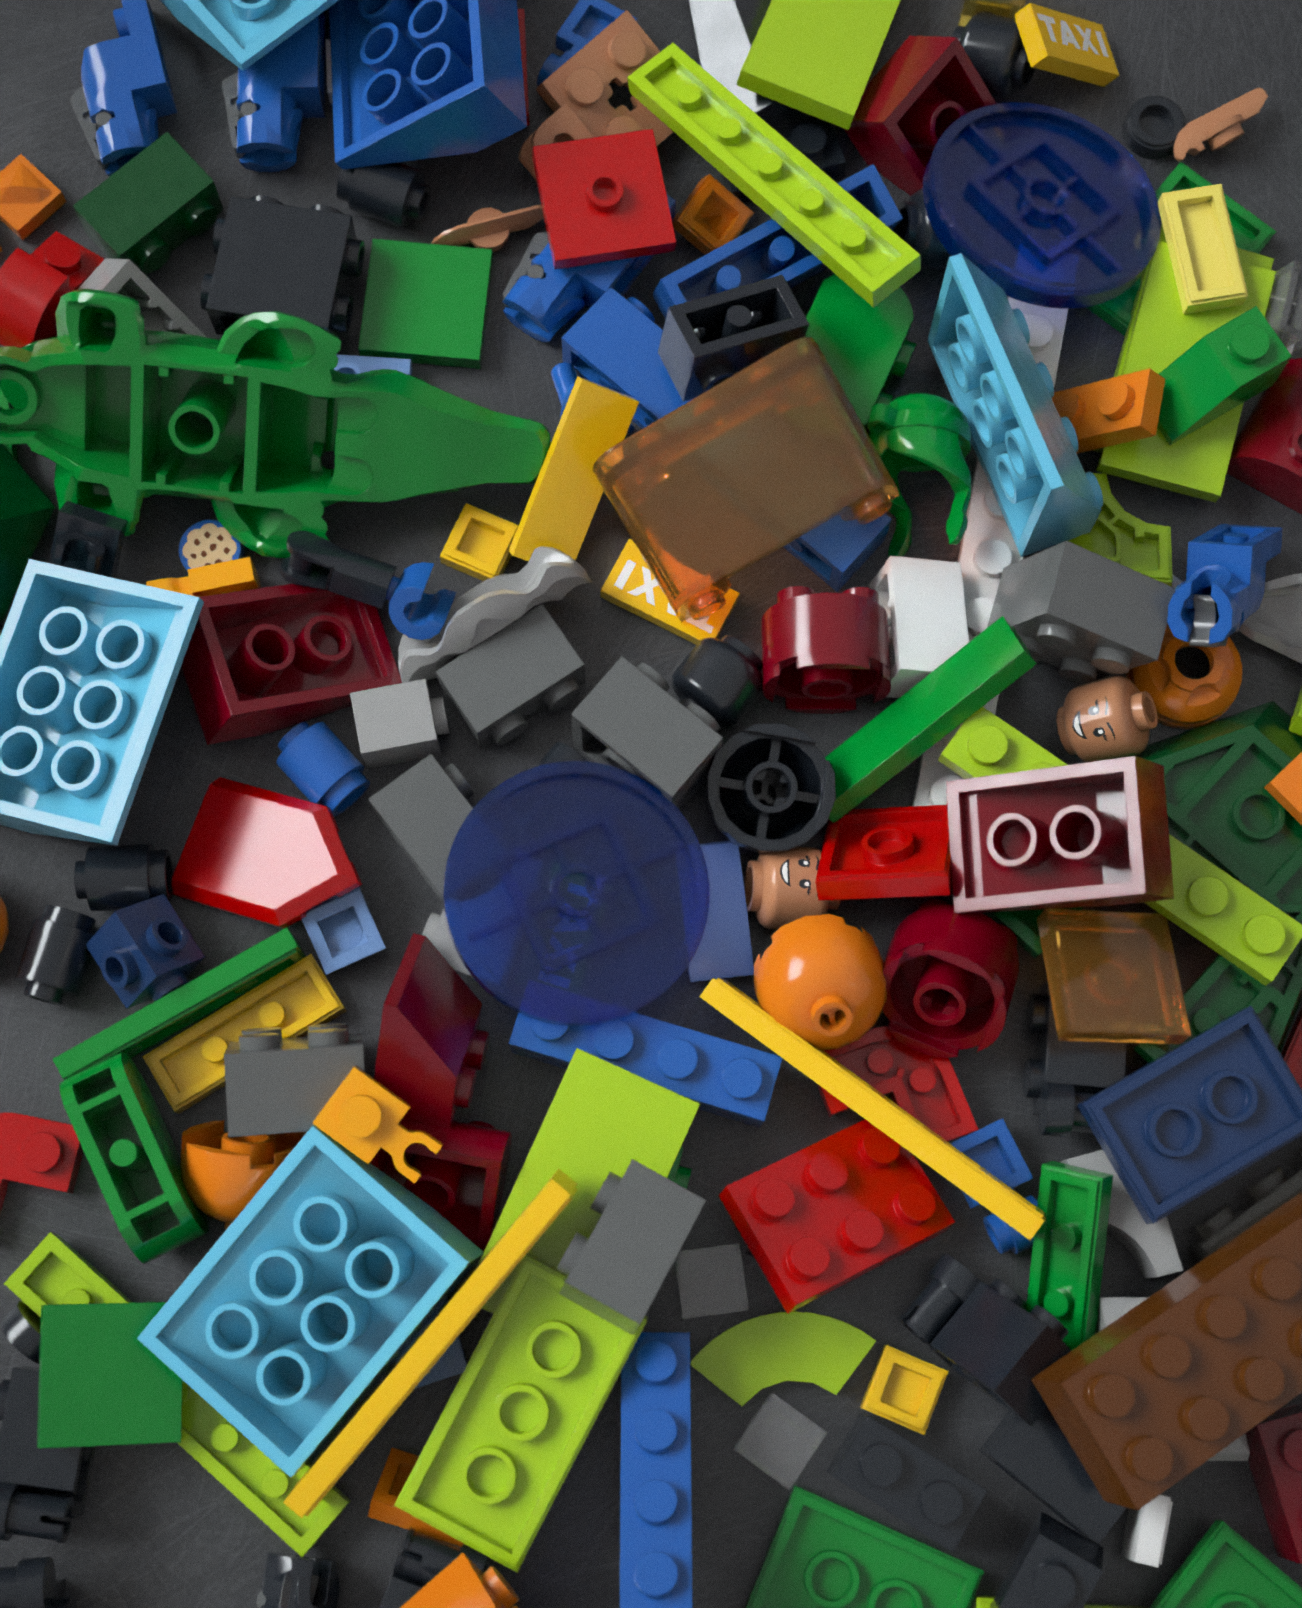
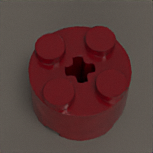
M791 586L777 593V604L770 607L764 613L761 620L763 693L766 699L773 703L774 696L777 694L785 698L786 709L810 714H833L856 710V698L872 694L874 704L883 700L891 691L888 614L885 608L879 604V594L875 589L854 587L842 593H815L809 587Z
M933 899L922 903L918 911L906 917L897 927L884 959L882 973L886 980L887 1001L882 1011L890 1021L888 1030L902 1044L917 1052L933 1057H957L959 1050L978 1046V1052L989 1047L1003 1030L1019 974V956L1016 949L1018 942L1013 931L1005 925L996 923L982 913H954V905H950L943 900Z

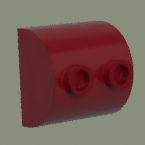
M1302 358L1289 360L1273 386L1263 391L1234 442L1227 474L1301 515Z
M401 1119L399 1123L408 1130L425 1131L443 1144L440 1150L435 1154L422 1143H413L406 1148V1162L422 1172L416 1183H413L396 1169L392 1156L382 1148L379 1149L370 1163L433 1207L484 1252L497 1222L507 1174L512 1133L498 1130L482 1121L464 1123L453 1120L450 1128H444Z

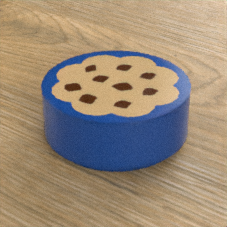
M203 520L193 524L185 531L179 543V557L187 573V569L244 558L242 543L234 538L218 520Z

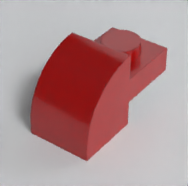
M57 231L31 254L17 248L0 268V345L22 348L35 341L57 337L55 311L61 296L77 290L102 263L104 258Z

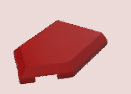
M219 777L209 784L172 876L173 895L179 898L284 929L305 918L307 915L306 911L334 895L342 897L361 886L362 882L354 863L349 860L338 835L340 830L330 808Z

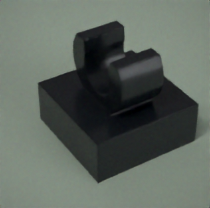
M66 501L58 513L49 563L114 578L117 575L128 521Z

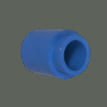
M306 721L301 722L287 732L278 743V748L282 753L279 755L276 765L310 802L327 806L331 809L333 816L341 814L352 806L370 786V781L362 774L365 768L364 765L324 722H319L312 726Z

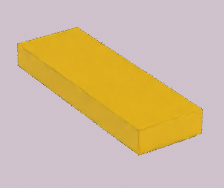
M577 376L509 548L512 556L529 562L534 549L546 546L556 548L576 561L639 401Z
M310 954L142 1057L172 1109L177 1114H180L226 1086L224 1053L230 1042L239 1041L242 1030L280 1027L282 1028V1038L305 1037L308 1035V1026L326 1024L347 1010L315 957Z

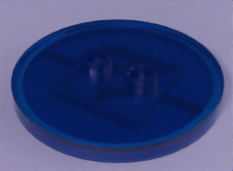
M1010 102L984 106L963 115L953 122L937 141L923 177V199L926 213L935 234L951 256L962 253L1000 286L1007 296L1025 303L1058 309H1074L1094 306L1114 299L1129 289L1142 275L1154 255L1159 242L1161 217L1157 204L1158 200L1143 168L1126 148L1107 132L1086 119L1058 108L1033 103Z
M583 761L555 762L531 768L505 780L481 799L468 814L454 839L447 860L443 890L444 912L450 937L461 961L473 978L485 991L510 1009L535 1020L563 1026L599 1025L618 1020L643 1009L664 994L684 972L697 951L707 923L710 898L708 870L703 851L694 831L679 809L666 799L658 789L638 776L609 765Z

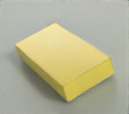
M1222 184L1162 193L1157 204L1183 314L1243 305L1248 298V292Z

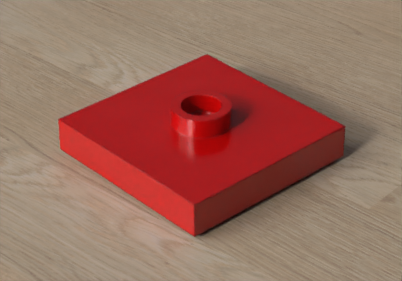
M653 129L532 146V159L554 270L675 251L676 238Z
M947 805L852 809L835 823L829 820L815 880L818 901L950 895L952 870Z

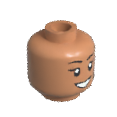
M1113 676L1079 685L1069 691L1064 706L1058 709L1056 723L1058 734L1065 750L1071 755H1077L1083 762L1087 763L1139 755L1148 745L1150 729L1156 728L1158 716L1153 698L1147 691L1140 692L1136 685L1126 677Z
M796 847L786 852L760 854L757 860H750L747 864L744 878L747 912H755L757 921L764 928L779 929L781 926L804 916L824 915L828 913V909L837 910L840 900L818 901L815 880L822 851L814 847Z

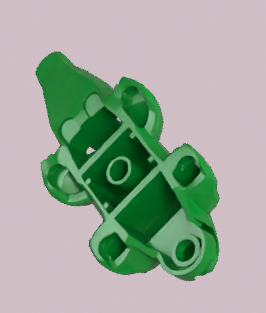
M79 289L66 293L60 298L57 310L55 311L57 337L35 341L22 348L14 346L0 347V388L4 397L14 407V409H6L0 406V444L27 443L31 451L55 462L54 486L59 510L66 501H70L127 520L125 537L134 534L136 531L135 525L139 522L140 508L145 497L166 495L211 500L218 521L244 546L261 556L287 558L290 557V552L287 550L286 543L288 536L292 532L308 531L329 541L325 535L328 531L327 522L321 518L324 513V507L337 502H391L413 496L454 492L484 483L534 484L551 445L549 429L544 424L533 419L515 417L489 410L434 387L426 381L409 374L390 369L372 370L360 374H343L335 371L334 368L337 367L338 363L336 354L341 350V340L334 334L308 320L281 311L255 312L241 317L224 332L221 340L197 335L144 330L145 316L140 314L141 309L138 301L113 292ZM327 451L335 452V468L327 469L322 464V456Z

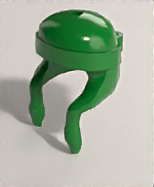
M928 393L908 394L897 397L888 404L873 405L867 425L870 432L865 445L863 469L865 481L870 490L880 499L886 510L896 517V529L888 549V558L890 556L903 557L908 552L912 542L913 516L899 489L897 476L900 471L919 472L937 470L946 478L955 494L950 515L946 522V533L949 538V544L958 545L967 530V510L972 496L971 475L965 461V457L971 451L972 433L967 417L955 403Z

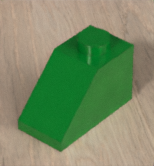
M1257 306L1203 336L1159 373V375L1165 378V385L1157 427L1169 445L1174 444L1273 386L1291 359V354Z

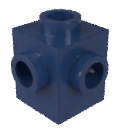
M164 894L114 911L86 944L87 949L100 967L105 980L113 987L126 1009L151 999L155 1002L187 984L189 981L186 977L205 958L192 934L185 927Z

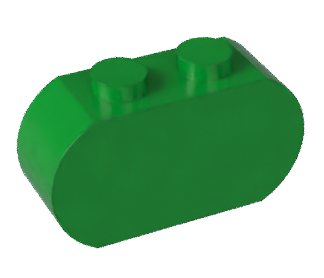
M833 274L823 280L806 317L809 327L795 369L778 378L774 390V402L771 408L772 412L780 416L789 425L795 440L810 452L816 449L826 454L829 458L846 455L861 446L868 431L867 425L871 407L875 404H888L893 400L894 396L885 393V390L892 375L904 377L917 346L916 343L908 340L914 315L911 303L901 287L873 308L836 274Z
M121 1052L60 1082V1095L67 1115L117 1227L138 1260L146 1264L207 1234L209 1228L206 1215L193 1204L184 1187L181 1173V1158L153 1096L131 1058L125 1052Z

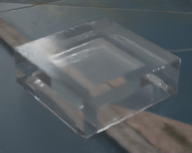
M740 1243L679 1251L675 1258L682 1319L749 1310Z
M770 1392L733 1449L790 1490L827 1432Z

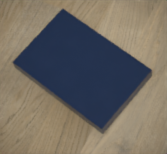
M1252 1006L1239 1010L1077 1105L1146 1224L1156 1223L1302 1136V1089Z

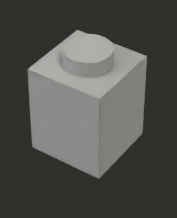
M426 678L350 693L360 752L367 769L423 759L429 754H432L433 757L442 755L438 736L450 733L443 696L431 698Z

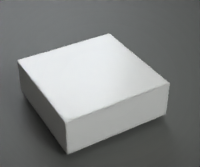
M1159 1495L1139 1510L1129 1508L1120 1556L1133 1562L1157 1568L1159 1564L1162 1565L1173 1504L1170 1501L1171 1497Z

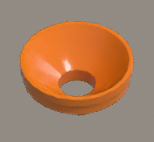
M1167 623L1158 660L1129 669V672L1126 673V678L1130 679L1140 692L1147 691L1153 698L1157 710L1158 723L1171 728L1192 729L1214 722L1229 709L1236 699L1242 682L1240 655L1230 637L1227 639L1226 646L1212 648L1191 646L1199 648L1206 654L1209 659L1210 670L1208 675L1203 678L1190 679L1182 675L1175 664L1176 651L1190 646L1189 642L1174 637Z

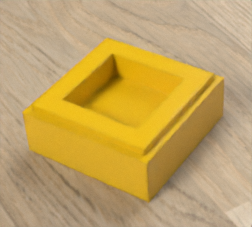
M465 503L440 554V561L444 565L482 581L504 573L512 557L509 548L519 525Z
M884 1345L860 1408L925 1435L949 1371Z

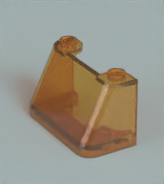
M812 337L794 340L614 445L604 452L593 465V473L681 622L690 617L693 620H701L720 610L726 604L724 595L731 588V582L728 578L838 514L844 521L857 519L859 524H867L884 515L892 507L891 501L899 496L898 488L830 363L816 340Z

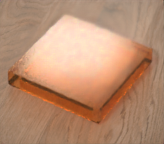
M1045 909L1037 918L1059 1041L1182 1044L1191 1036L1166 917L1157 913Z

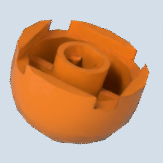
M824 914L801 917L781 926L771 936L772 944L764 951L762 958L758 954L754 963V989L761 1008L772 1016L776 1022L819 1050L842 1048L858 1041L874 1026L887 1001L886 980L882 973L884 961L869 932L862 928L861 932L856 927L846 925L843 917Z
M225 1120L194 1125L183 1131L181 1146L182 1182L193 1204L210 1218L224 1221V1228L227 1230L307 1132L228 1137V1132L224 1133Z

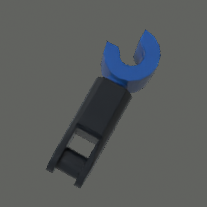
M295 531L288 536L286 547L290 552V557L282 561L280 568L282 577L288 582L328 590L383 609L386 600L390 601L389 615L391 621L399 632L417 640L431 639L440 633L456 592L442 589L435 594L424 593L434 563L421 562L412 564L404 569L400 578L395 577L397 566L341 548L312 532Z

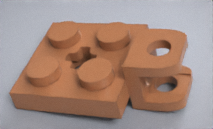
M628 10L537 87L536 91L554 113L526 139L518 155L521 163L536 181L532 146L653 129L656 146H658L673 132L634 96L630 98L633 104L631 111L624 105L614 109L608 101L613 94L612 88L608 84L616 83L620 87L626 86L629 89L627 77L660 52Z

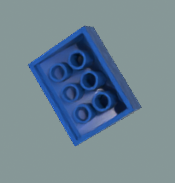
M339 0L329 7L335 163L341 169L475 153L527 127L517 0Z

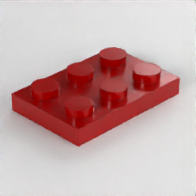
M866 1119L727 1185L719 1194L720 1200L787 1314L946 1232L955 1223V1220L915 1156Z

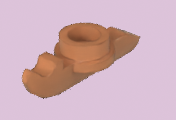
M1255 88L1189 122L1177 134L1173 146L1175 159L1182 161L1186 153L1191 154L1193 157L1198 155L1205 149L1203 143L1208 142L1212 152L1243 136L1245 132L1241 124L1259 113L1268 97L1266 92L1262 88Z
M539 204L504 214L494 208H481L468 218L466 224L443 231L433 239L431 244L462 246L471 243L475 248L492 249V252H496L508 241L510 233L528 229L544 218L542 205Z

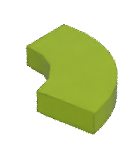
M1093 473L1103 495L1101 512L1089 533L1067 541L1172 587L1171 527L1146 523L1126 512L1111 494L1106 473Z
M778 1312L743 1321L725 1330L705 1345L690 1361V1365L740 1406L746 1404L761 1389L784 1381L813 1383L837 1395L873 1347L876 1340L862 1330L829 1316L807 1312H791L789 1314L787 1312Z

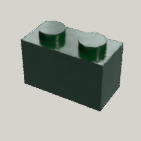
M168 132L164 133L73 205L86 234L108 258L130 259L143 273H152L162 267L175 248L190 236H198L207 231L215 222L217 215L224 210L214 181Z

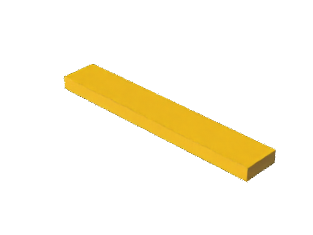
M712 978L700 995L701 999L1027 1239L1031 1240L1045 1221V1213L829 1054L813 1047L798 1035L776 1022L772 1016L761 1008L759 1003L729 981L721 978Z
M560 1169L555 1172L298 1481L283 1503L301 1518L304 1515L307 1517L572 1200L577 1191V1188H575L577 1183Z

